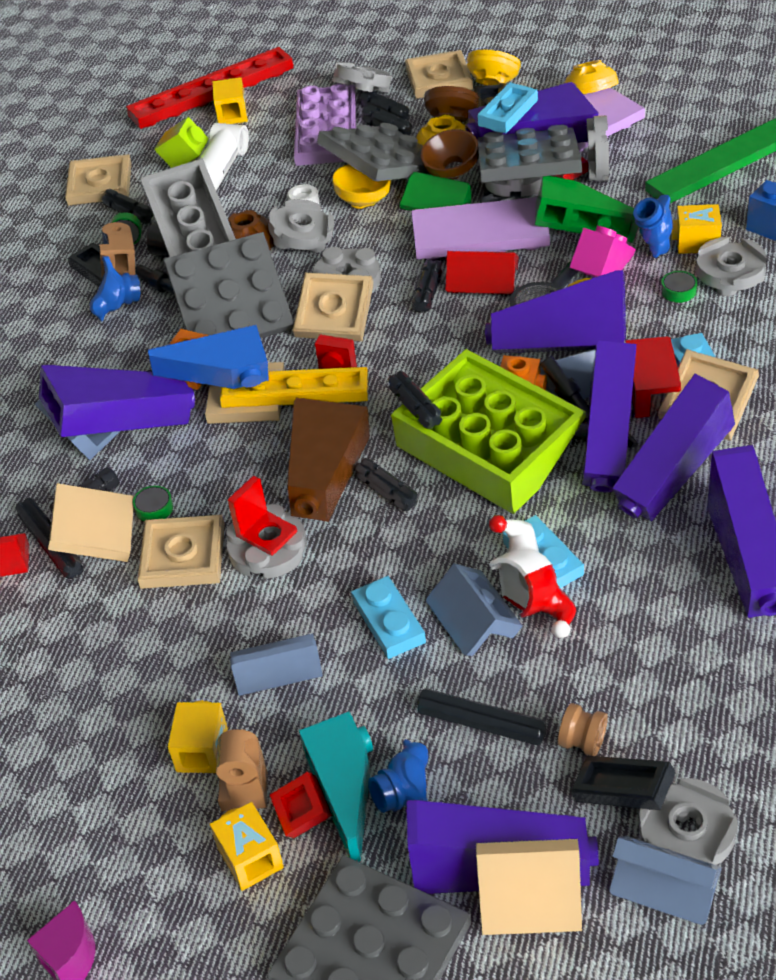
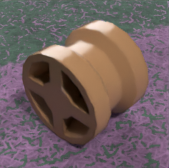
M570 703L562 719L558 745L566 749H570L573 746L582 748L585 755L596 756L605 736L608 714L601 711L594 713L585 712L581 705Z

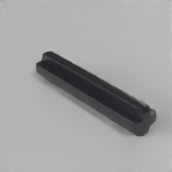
M26 498L23 502H18L15 507L18 517L62 575L67 579H73L76 575H81L84 567L77 554L48 550L51 521L35 500Z
M428 688L423 689L418 697L417 709L423 715L536 746L542 744L546 734V721L540 718Z

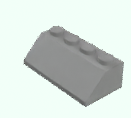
M203 158L140 178L169 257L236 239Z

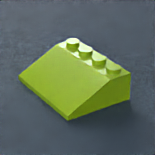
M467 349L421 388L431 402L441 410L442 422L439 425H435L432 429H426L418 421L419 418L414 417L404 404L391 414L397 447L512 514L518 511L540 489L586 418V411Z

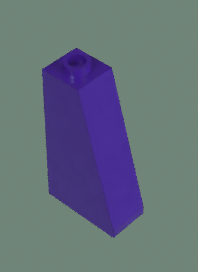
M568 82L538 91V101L503 135L514 134L517 130L523 128H533L535 131L548 130L553 125H566L568 128L573 127L577 143L588 142L587 118L599 116V112L573 82ZM486 106L468 110L469 124L465 125V131L472 133L476 137L477 142L478 137H484V134L494 132L491 129L478 126L477 115Z
M616 270L491 313V323H486L485 326L486 344L492 345V350L497 354L595 350L597 340L625 343L626 305L625 275L623 270Z
M597 340L591 375L582 485L590 486L592 490L607 493L614 491L613 486L626 468L637 344Z
M41 365L39 399L60 437L189 424L190 410L195 406L194 391L183 380L153 376L152 372Z
M694 373L613 486L619 502L617 505L623 512L636 519L641 515L651 522L734 427L735 420L729 391Z
M753 445L712 451L707 509L748 618L764 615L774 616L776 615V520Z
M421 800L407 801V845L414 888L427 894L479 891L476 843L578 839L580 886H590V866H599L597 837H587L585 817Z

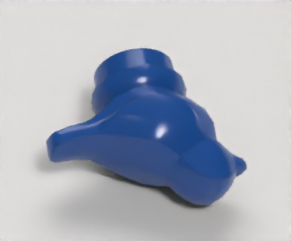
M661 195L657 200L645 198L635 206L633 211L639 232L648 244L654 258L666 254L670 248L669 237L673 230L671 210L669 209L671 199L668 195Z
M109 256L102 257L104 276L96 295L89 304V310L100 321L104 320V316L108 312L120 309L123 303L131 304L140 300L138 275H130L129 273L120 275L113 268Z
M407 739L403 740L402 752L396 754L389 761L388 768L379 770L377 775L369 778L368 787L375 806L382 813L390 810L398 811L403 806L407 807L408 800L428 801L426 796L425 769L428 763L429 752L424 744L411 742Z

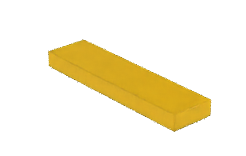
M367 367L268 371L269 381L261 382L254 387H239L235 389L221 387L220 392L222 408L294 405L296 397L336 403L368 401Z

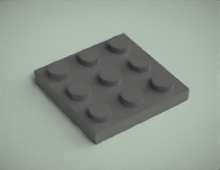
M381 123L377 127L358 125L354 129L334 127L330 131H319L317 144L374 181L410 178L413 172L432 175L425 169L421 159L423 146L418 143L415 137L404 135L398 131V127L393 124Z
M553 125L548 130L535 131L533 128H523L517 130L514 134L504 135L502 132L494 131L484 134V137H478L481 183L582 172L581 156L573 127Z
M264 232L164 259L186 330L214 335L257 325L260 338L293 330L294 321Z
M343 855L271 967L267 978L268 980H440L471 925V913Z

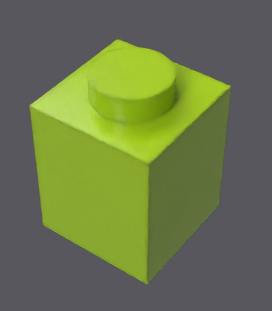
M187 117L164 132L154 150L173 168L189 163L199 157L209 138L199 126Z

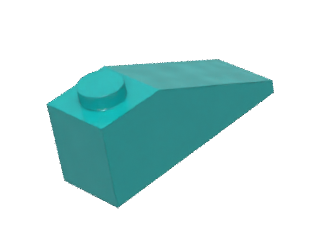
M350 711L301 729L299 734L304 756L312 774L317 777L331 811V818L348 857L360 862L369 789L368 780L370 778L367 753L373 751V745L364 725L357 727Z

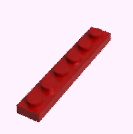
M280 47L271 49L127 105L128 117L140 129L152 127L159 121L169 117H177L187 110L205 106L208 102L213 101L212 81L242 77L243 88L252 87L263 80L278 77L284 72L294 69L293 59Z

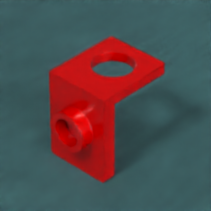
M252 476L228 498L236 537L271 556L298 532L295 525L267 511L261 479L256 476ZM273 526L281 530V534L273 540H263L258 536L260 531L266 527Z

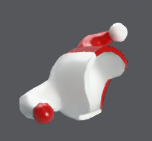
M494 515L489 520L491 531L495 533H502L504 531L509 538V551L496 557L489 563L492 570L499 569L502 597L522 610L519 613L521 618L540 611L553 616L557 621L552 625V633L558 638L567 637L570 632L569 625L575 617L577 608L558 585L556 572L551 562L539 553L532 525L526 521L505 519L504 516Z

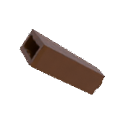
M296 397L293 406L287 483L291 516L329 522L370 438L367 406Z

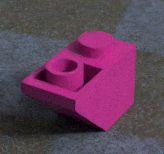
M598 225L595 231L583 228L569 268L585 275L598 277L616 270H622L634 256L636 249L626 244V237L616 234V231Z

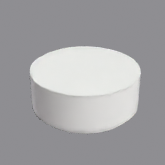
M297 185L287 193V200L303 199L320 203L318 190L312 185Z

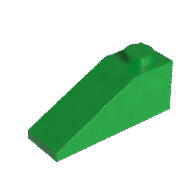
M553 176L542 177L536 200V226L581 234L583 228L595 231L598 225L616 231V234L626 237V242L630 243L634 242L638 229L633 215L634 208L575 180Z

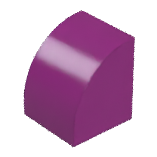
M75 900L27 940L39 964L54 980H84L92 968L95 958V941L86 919Z

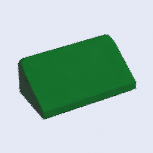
M413 172L404 191L400 208L412 211L471 204V186L467 182Z

